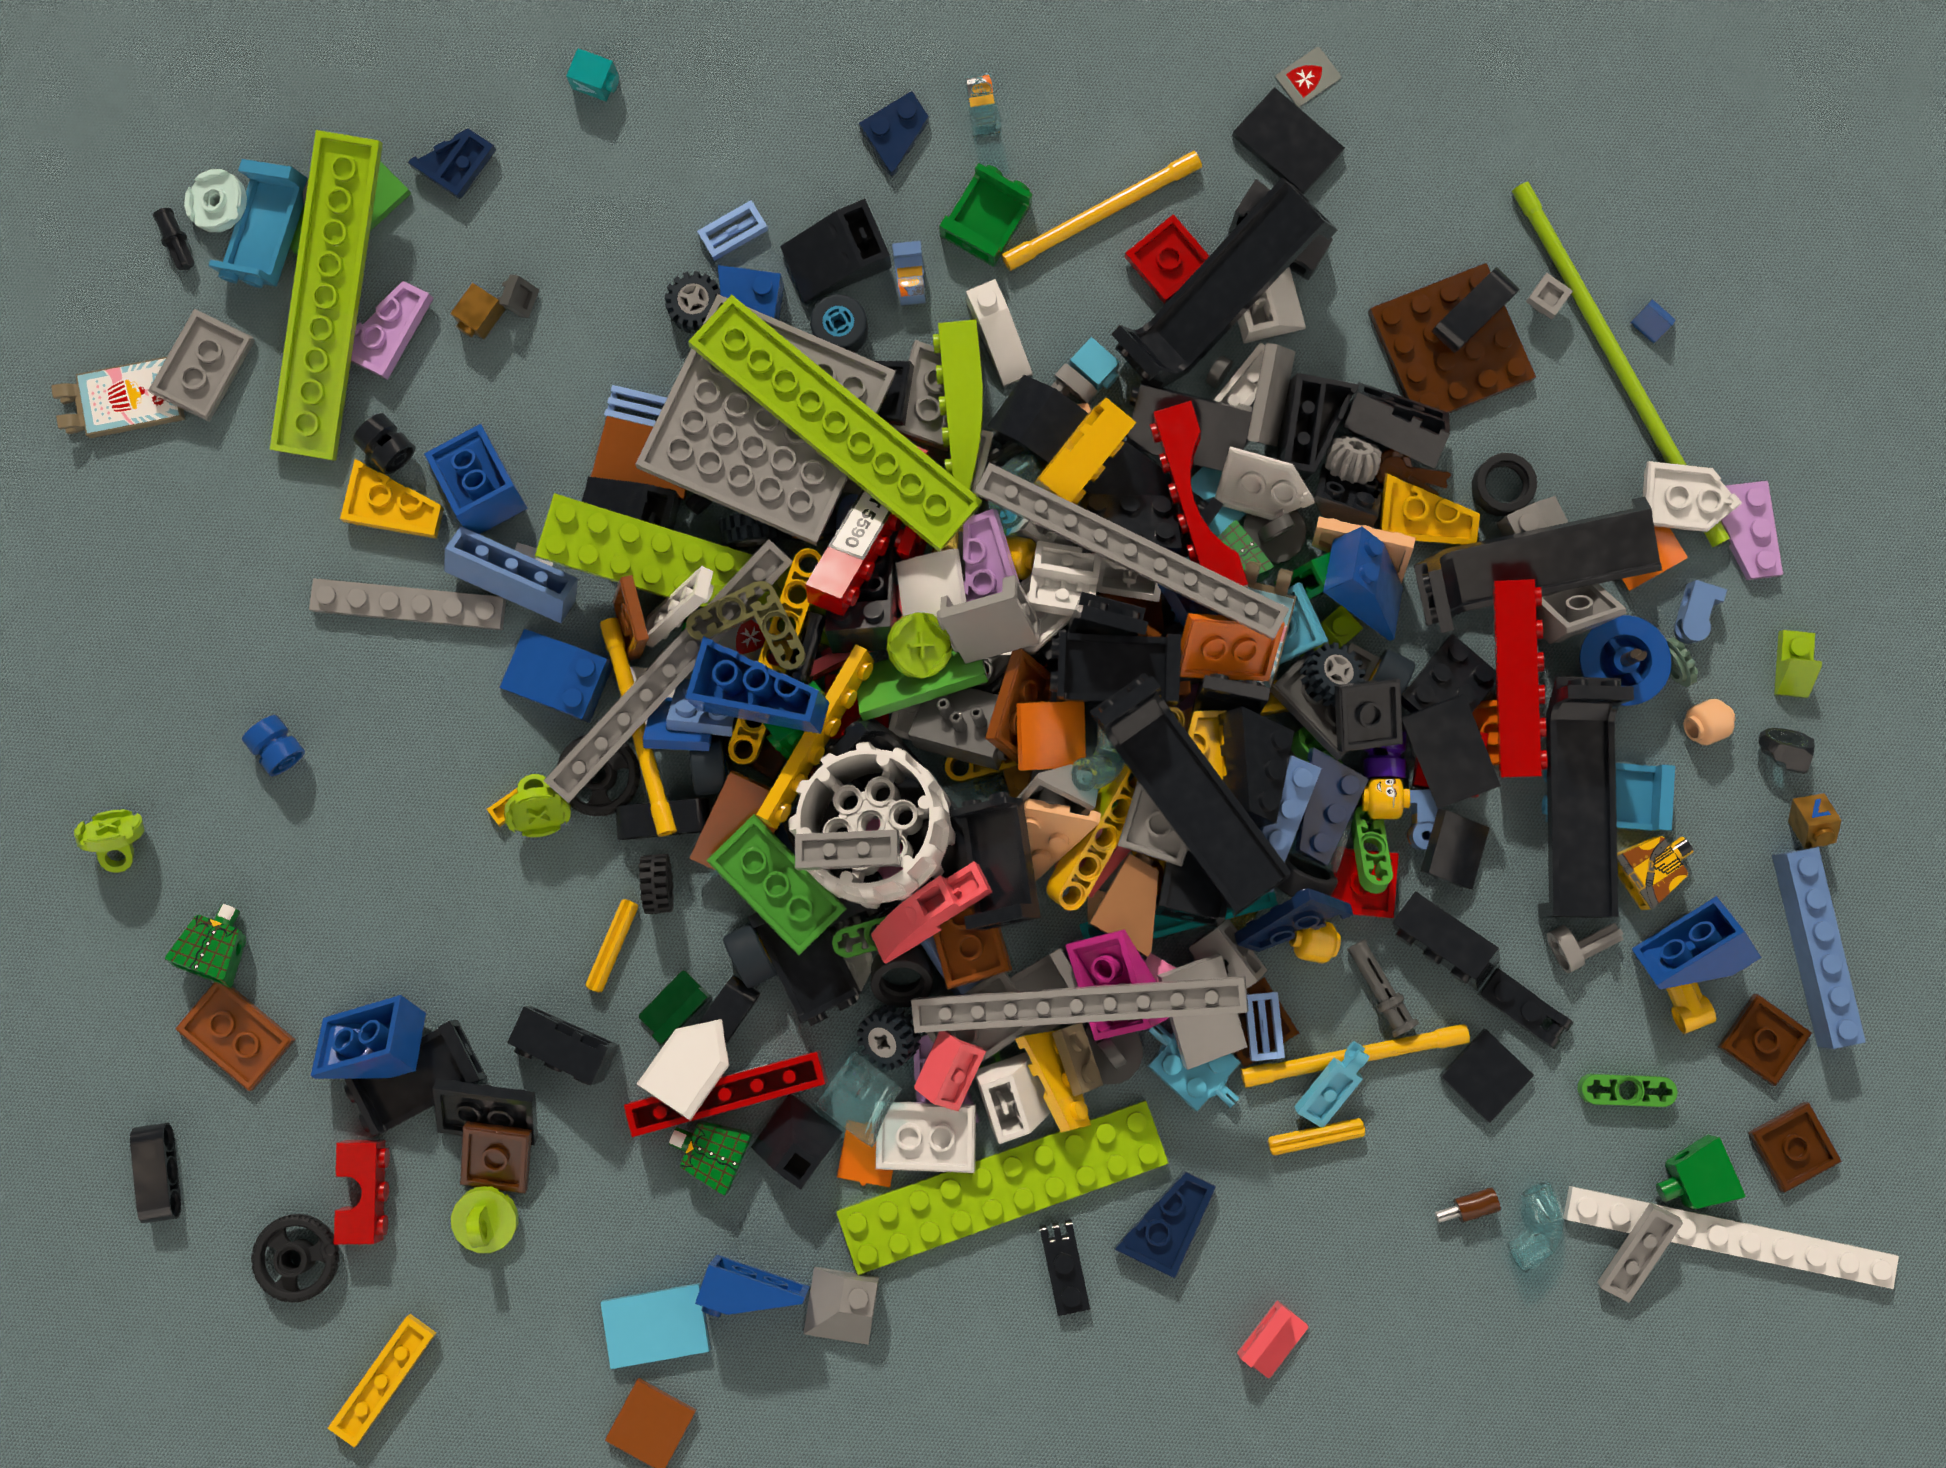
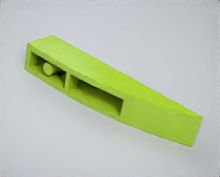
M976 319L938 323L939 334H933L934 354L941 353L942 365H936L937 385L944 384L945 396H939L940 416L947 415L948 427L942 428L943 447H950L951 459H945V469L970 491L973 487L979 458L983 423V382Z

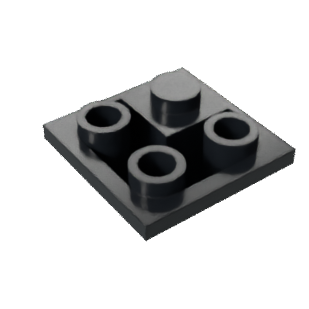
M1322 464L1314 502L1324 518H1334L1342 522L1360 526L1366 525L1373 528L1379 513L1383 485L1375 479L1366 482V484L1358 482L1352 484L1347 480L1341 481L1340 476L1331 475V470L1325 467L1326 464Z
M789 1094L751 1148L774 1171L801 1190L843 1131L796 1096Z

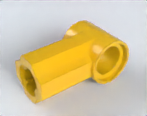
M1697 982L1666 988L1673 1007H1671L1673 1019L1683 1034L1716 1022L1715 1010L1709 999L1702 995Z

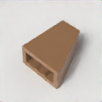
M1137 852L1135 856L1131 854L1126 856L1088 924L1105 934L1125 929L1139 954L1149 957L1152 951L1159 870L1152 867L1154 864L1152 859Z

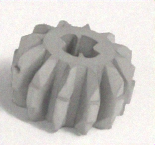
M1341 436L1334 439L1329 446L1325 467L1331 470V475L1340 476L1341 481L1347 480L1352 484L1354 482L1366 484L1368 481H1373L1375 475H1377L1382 452L1376 449L1375 444L1366 442V439L1361 440L1356 436L1352 438Z

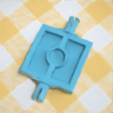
M1160 1024L1149 1028L1148 1032L1159 1040L1162 1045L1158 1054L1147 1067L1194 1111H1198L1209 1098L1215 1095L1222 1099L1229 1108L1235 1104L1234 1102L1238 1101L1239 1097L1225 1085L1229 1075L1241 1063L1232 1054L1187 1070L1183 1066L1174 1033L1170 1034Z

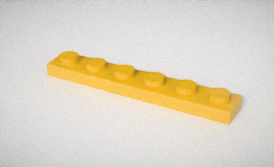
M858 645L854 646L825 696L829 701V706L821 734L804 732L756 815L768 826L777 830L780 823L788 818L792 808L791 804L798 794L796 789L800 781L808 780V775L813 766L819 764L825 752V745L830 737L836 735L840 728L843 714L846 709H850L855 703L857 690L861 683L870 677L873 671L874 660L867 649Z

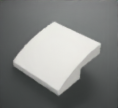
M1037 541L1028 600L1034 611L1072 617L1082 592L1096 595L1101 556L1096 553H1082V548Z
M959 549L934 552L895 563L903 616L920 612L930 613L937 617V611L940 610L941 597L948 596L953 605L966 602Z

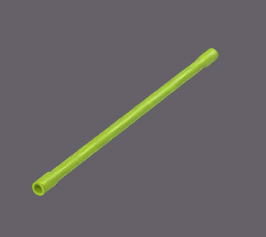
M1529 181L1520 184L1512 190V194L1524 215L1530 220L1566 286L1573 290L1571 293L1572 297L1665 462L1687 465L1542 209V204ZM1721 521L1708 532H1704L1712 548L1730 539Z

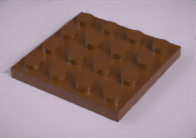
M1487 263L1369 309L1368 314L1405 398L1452 413L1533 381L1536 378L1505 305L1455 354L1431 332L1455 306L1491 273Z

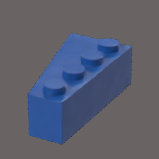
M718 265L721 296L729 298L732 294L745 306L779 320L784 290L781 273Z
M705 636L702 638L685 699L698 711L818 734L822 732L829 706V701L819 690L783 673L776 672L756 660L753 661L742 656L737 651L723 647Z

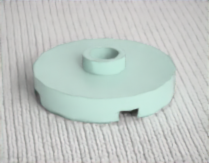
M210 169L199 174L194 179L196 182L192 188L188 187L185 193L184 207L188 218L196 226L210 233L223 232L232 228L241 219L246 209L247 194L244 185L236 176L222 169Z

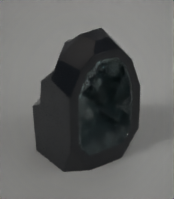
M1768 728L1760 733L1758 743L1762 753L1770 756L1776 764L1784 766L1786 771L1807 773L1814 755L1815 742L1813 738L1802 732L1784 728Z

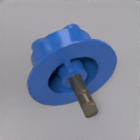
M1622 615L1589 631L1581 646L1579 663L1583 677L1621 678V686H1634V700L1621 704V706H1632L1652 699L1662 690L1670 675L1671 654L1666 639L1654 625L1639 617Z

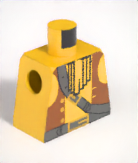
M1657 836L1617 853L1618 877L1641 910H1652L1688 876V871L1681 860L1694 852L1693 848L1684 837H1680L1669 844L1663 836Z

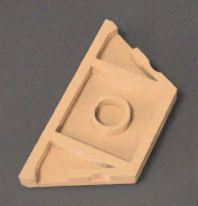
M1030 798L1024 802L1035 882L1099 824L1101 813L1091 810L1090 816L1070 813V806L1048 804L1045 801Z

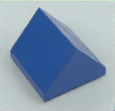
M1652 299L1630 323L1654 344L1676 320Z

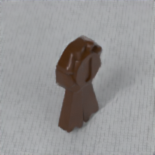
M1391 448L1381 451L1380 468L1377 475H1375V479L1380 484L1384 485L1385 473H1388L1439 496L1438 492L1426 483L1447 488L1446 480L1451 476V473L1412 466L1410 457Z

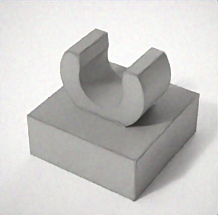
M1546 273L1526 302L1542 315L1544 314L1553 319L1573 290Z

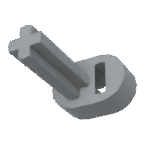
M1066 363L1054 375L1056 381L1051 387L1056 388L1066 397L1071 393L1082 403H1089L1097 393L1095 387Z
M1612 923L1579 941H1576L1571 931L1564 925L1547 933L1548 943L1559 965L1567 973L1581 968L1585 965V959L1624 939L1622 937L1623 932L1621 929H1618L1616 923Z

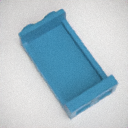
M242 159L238 171L250 178L246 190V209L241 219L235 224L223 262L210 260L208 266L219 272V278L230 283L237 284L238 280H243L244 283L256 288H262L263 284L277 287L304 205L303 190L309 178L290 166Z
M1615 763L1617 829L1651 832L1672 831L1675 766ZM1547 770L1543 772L1544 782H1547ZM1544 795L1541 809L1542 814L1546 815L1545 822L1548 823L1547 795Z

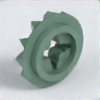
M1674 637L1667 639L1671 654V671L1669 676L1680 685L1689 687L1697 682L1698 670L1694 665L1695 660L1692 659L1690 651L1686 650L1684 643L1679 642Z

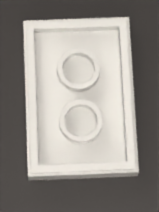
M877 1102L876 1169L975 1172L976 1104H962L958 1112L934 1105L933 1103Z

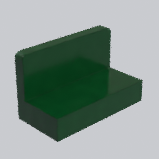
M683 970L639 1014V1019L654 1032L652 1037L663 1045L675 1029L681 1028L712 996L687 971Z

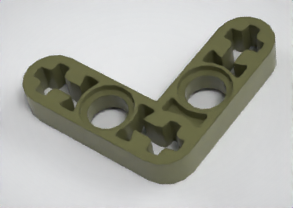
M766 581L753 582L693 612L687 619V632L691 637L702 641L703 636L712 639L755 618L777 663L782 668L789 671L798 670L806 660L805 649L775 589ZM761 588L764 592L770 591V595L766 597L767 603L765 605L756 601L750 604L754 610L750 613L747 612L746 605L740 599L741 596L746 594V599L749 601L757 596L755 590ZM729 602H736L740 605L741 614L735 620H727L723 616V607ZM716 609L717 617L724 625L718 628V624L713 622L707 626L708 632L706 634L694 631L693 628L697 626L696 619L701 617L704 621H708L714 618L710 611ZM773 617H780L785 621V629L779 635H772L767 631V623ZM792 634L793 640H787L793 651L799 650L800 654L796 656L797 662L795 664H791L788 660L783 662L782 657L786 655L782 644L775 648L773 642L782 641Z

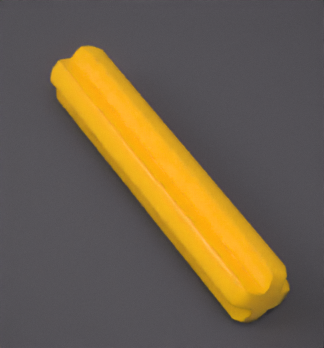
M627 899L621 900L585 986L595 992L603 991L638 910V904Z
M1360 1118L1327 1124L1322 1128L1318 1126L1271 1136L1268 1138V1146L1272 1155H1280L1365 1136V1126Z

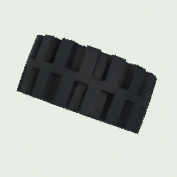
M668 854L646 855L640 858L639 885L642 907L645 914L673 911V875Z

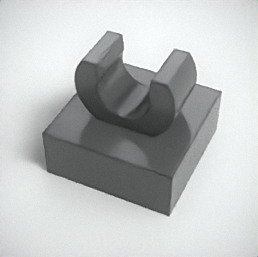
M510 274L508 280L502 283V286L505 288L502 296L497 297L499 304L519 317L529 318L539 289L520 276Z

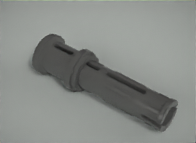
M1363 939L1347 948V951L1352 956L1363 978L1379 1002L1376 1004V1009L1379 1013L1384 1014L1390 1024L1392 1036H1399L1418 1025L1419 1022L1417 1019L1412 1018L1403 1003L1404 996L1394 991L1367 945V941Z

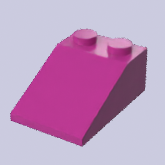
M1125 929L1066 944L1078 987L1156 982ZM1169 1017L1089 1022L1094 1041L1149 1029L1167 1020Z

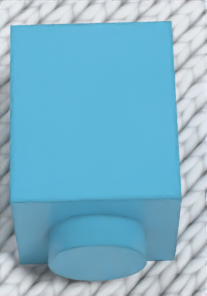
M1092 337L1070 359L1069 366L1088 380L1097 392L1102 387L1108 389L1119 377L1117 371L1120 362Z

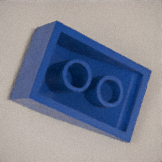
M481 424L424 453L453 512L464 528L481 534L528 509Z
M1361 526L1333 540L1323 592L1387 640H1394L1403 586L1385 544Z
M524 629L499 688L590 723L613 665L606 658Z
M1717 896L1632 948V951L1659 989L1732 976L1762 958L1746 932Z
M402 995L323 1018L311 1076L315 1079L392 1078L416 1071L426 1012Z
M716 1255L708 1264L695 1304L702 1306L701 1311L716 1317H720L721 1313L730 1315L803 1304L810 1286Z

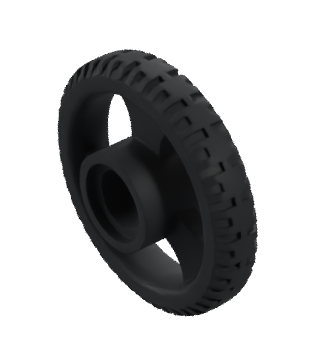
M585 735L575 739L564 749L557 765L569 754V752L583 739ZM626 742L603 765L606 771L603 781L594 783L590 779L585 785L592 789L591 799L585 803L575 796L569 802L573 809L589 816H607L614 814L618 806H625L631 802L640 784L641 770L635 752ZM622 768L629 769L628 782L624 791L618 798L611 801L607 795V790L615 785L617 770Z
M303 1214L283 1216L267 1225L257 1237L251 1255L253 1274H255L254 1277L263 1291L267 1292L271 1297L284 1302H302L317 1296L332 1282L338 1269L339 1248L338 1245H334L333 1232L319 1219ZM291 1226L304 1227L314 1232L320 1239L315 1245L306 1239H297L291 1242L287 1237L286 1228ZM267 1247H273L277 1250L273 1258V1264L276 1271L282 1275L277 1282L271 1278L266 1268L265 1252ZM292 1250L297 1251L301 1256L299 1266L294 1265L290 1260ZM316 1260L325 1263L321 1276L314 1284L304 1289L298 1287L297 1278L299 1274L311 1269Z

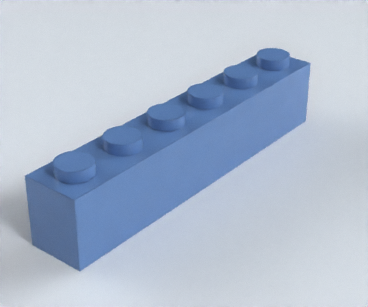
M1819 847L1772 855L1817 1047L1836 1049L1865 1043Z

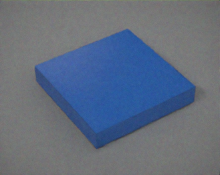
M667 697L648 717L643 736V748L710 750L713 734L667 730L666 719L672 702L671 697Z

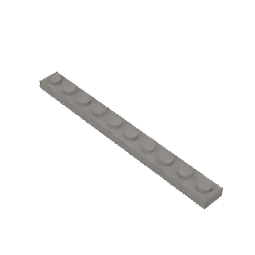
M991 463L988 464L974 491L975 495L1272 640L1277 635L1289 611V608Z
M768 539L707 605L753 582L766 581L772 585L793 561ZM761 588L755 590L757 596L749 601L746 599V594L740 597L746 605L747 611L751 608L750 604L756 602L765 593ZM729 602L723 607L722 613L725 619L735 620L740 616L741 608L738 603ZM716 609L710 611L714 618L708 621H704L701 617L696 619L697 626L693 628L694 631L706 634L708 632L707 626L713 622L718 624V628L722 627L724 624L717 617ZM685 628L544 779V782L569 803L694 669L702 641L691 637L687 632V628ZM728 631L712 638L711 640H713L715 643H718L726 635Z
M1245 976L919 997L911 1000L914 1033L1247 1013L1249 1011Z

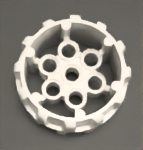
M862 742L856 744L857 750L849 751L839 756L828 753L821 758L820 761L823 765L809 780L800 781L796 792L800 795L795 815L789 818L788 822L789 831L794 836L795 834L820 833L822 817L833 798V805L839 812V817L828 820L823 828V833L836 832L842 827H846L848 832L866 831L868 822L873 819L880 820V828L878 830L897 829L900 832V842L903 843V851L900 854V866L894 867H902L903 869L889 878L871 883L863 882L865 876L874 874L879 867L852 868V873L849 871L842 872L840 879L836 878L830 869L806 870L825 889L838 898L859 903L866 908L877 909L881 903L898 899L902 902L905 901L931 877L935 879L942 875L944 870L941 866V861L948 845L955 844L956 833L950 821V800L926 768L913 759L905 750L900 748H894L893 751L880 750L869 742ZM883 772L882 776L875 777L868 782L864 792H861L855 786L847 785L859 777ZM906 776L922 785L926 796L919 798L918 808L910 801L900 800L901 795L898 788L893 784L894 782L900 784L905 780ZM884 787L890 788V795L885 801H876L878 790ZM850 796H858V803L855 808L845 810V800ZM907 810L912 811V820L906 825H900L898 823L899 815ZM929 818V827L925 841L913 859V847L907 840V836L917 833L922 827L923 820Z

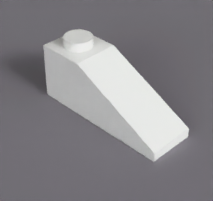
M996 279L966 291V304L973 320L976 319L977 329L1003 387L1018 382L1023 375L1032 376L1033 373Z

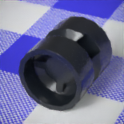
M384 413L376 414L366 420L353 436V441L366 455H372L371 460L384 474H391L403 467L411 459L416 449L402 432L397 433V427Z

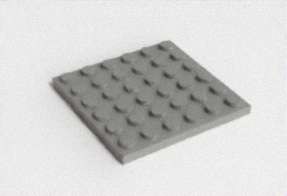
M717 294L703 325L728 298ZM749 308L878 414L894 380L895 370ZM692 348L635 464L637 469L816 546L848 479L843 472Z

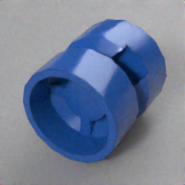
M277 715L268 716L257 722L242 737L243 743L253 755L261 756L259 763L269 776H276L288 770L305 754L304 748L296 738L287 736L288 728Z

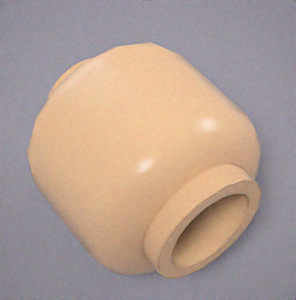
M1718 699L1706 700L1687 710L1683 722L1685 733L1691 740L1701 745H1711L1729 737L1733 733L1735 713L1730 706Z

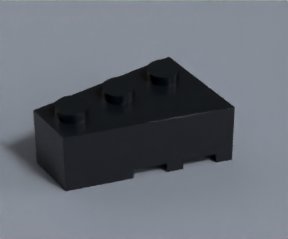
M1416 891L1392 922L1394 929L1397 931L1395 934L1397 938L1409 946H1412L1414 943L1424 951L1422 954L1436 965L1442 964L1451 971L1450 974L1464 984L1470 985L1476 991L1480 989L1500 961L1499 947Z

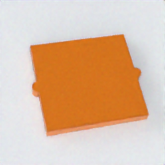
M848 1120L837 1178L858 1181L862 1186L869 1183L890 1188L893 1170L876 1169V1121L869 1124Z

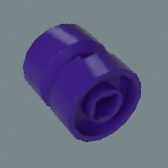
M1402 732L1403 744L1363 749L1368 753V757L1363 759V776L1368 779L1375 777L1406 778V760L1401 757V754L1406 751V732ZM1383 749H1387L1388 755H1382Z

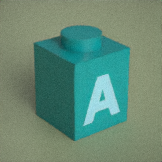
M577 49L566 75L571 88L607 102L610 92L614 93L619 83V75L613 61L588 51Z

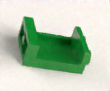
M978 163L975 167L974 177L949 217L945 215L939 225L940 237L994 267L1032 205L1030 189L1020 181L1014 180L1012 182L1003 177L1002 172L992 165L984 166Z

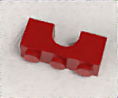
M344 1140L336 1143V1177H351L355 1179L361 1187L362 1196L357 1206H345L335 1210L334 1245L375 1244L382 1241L383 1235L387 1234L388 1216L384 1215V1202L388 1200L389 1184L385 1181V1168L389 1166L390 1151L389 1148H385L386 1140Z

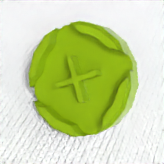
M916 612L905 615L894 623L888 634L887 651L890 661L898 671L908 677L925 678L936 675L946 667L952 653L948 632L940 628L937 617L930 613Z
M531 774L520 780L517 787L518 793L512 796L505 804V823L509 830L514 833L515 830L522 832V836H547L560 830V825L565 821L567 824L570 820V803L544 782L545 776Z
M125 809L110 810L95 814V816L91 817L92 822L86 825L84 821L80 822L74 830L77 847L83 851L96 852L98 862L106 871L120 873L126 871L131 866L134 858L132 843L139 839L145 831L140 814L137 813L134 816L132 811ZM112 850H118L126 858L115 861L110 859L107 853Z
M491 1186L476 1187L467 1191L456 1202L451 1214V1229L456 1240L466 1249L476 1253H492L502 1249L513 1238L519 1224L518 1210L514 1201L507 1194L505 1196L499 1192V1189Z

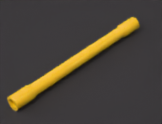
M1192 151L1171 162L1164 169L1040 236L1030 241H1025L1001 254L1009 271L1016 269L1034 259L1038 254L1169 183L1178 181L1202 168V163L1198 154Z
M608 618L599 624L622 697L634 684L625 651V641L619 619ZM644 721L632 734L649 796L650 810L658 837H663L677 832L670 804L665 796L653 749L643 748V736L646 727Z
M1466 1024L1436 1029L1433 1032L1363 1045L1365 1048L1363 1052L1369 1055L1368 1061L1433 1048H1446L1470 1043V1036ZM1347 1049L1274 1064L1265 1063L1241 1068L1243 1085L1247 1088L1272 1083L1283 1078L1323 1071L1334 1057L1342 1062Z

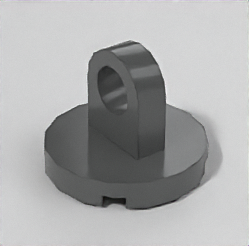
M1297 510L1284 514L1273 521L1248 514L1243 523L1244 530L1273 565L1288 562L1299 553L1305 542L1306 526L1303 517Z
M1090 1025L1085 1030L1103 1084H1120L1130 1079L1139 1069L1143 1058V1049L1137 1032L1094 1041Z

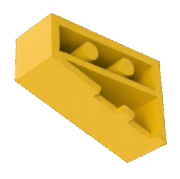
M1105 397L1086 415L1033 484L1077 505L1086 494V491L1083 489L1089 480L1094 482L1106 468L1102 464L1109 456L1113 458L1125 443L1122 440L1137 422Z

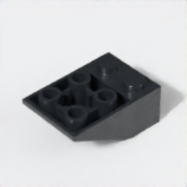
M866 199L834 211L780 246L804 304L892 268L890 254Z
M588 476L582 502L674 530L681 498L675 490L645 483Z
M893 547L887 548L883 556H878L871 578L868 581L864 580L860 587V594L856 604L849 606L844 616L826 610L825 633L833 654L850 653L855 645L863 647L867 651L887 650L888 634L894 623L898 621Z

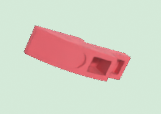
M972 862L948 878H944L941 875L913 893L885 917L871 934L885 964L941 931L940 924L993 893L979 864Z

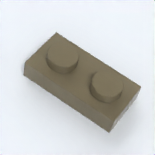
M1077 1023L1053 1032L1052 1035L1073 1096L1084 1094L1103 1086L1083 1024Z

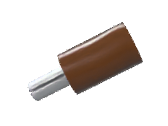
M1491 1187L1453 1199L1454 1206L1435 1212V1217H1437L1436 1219L1439 1223L1457 1217L1464 1223L1499 1212L1501 1207L1496 1192Z

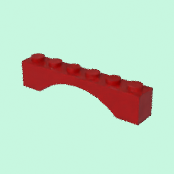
M1192 401L1153 412L1154 423L1149 424L1154 443L1160 442L1163 453L1158 454L1163 473L1170 472L1173 483L1168 484L1172 503L1179 502L1182 514L1177 515L1182 534H1189L1191 544L1186 546L1189 559L1248 588L1239 553L1225 545L1209 529L1194 501L1191 487V470L1195 453L1201 441V430Z

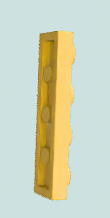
M412 1314L407 1315L331 1422L328 1429L355 1448L437 1333Z

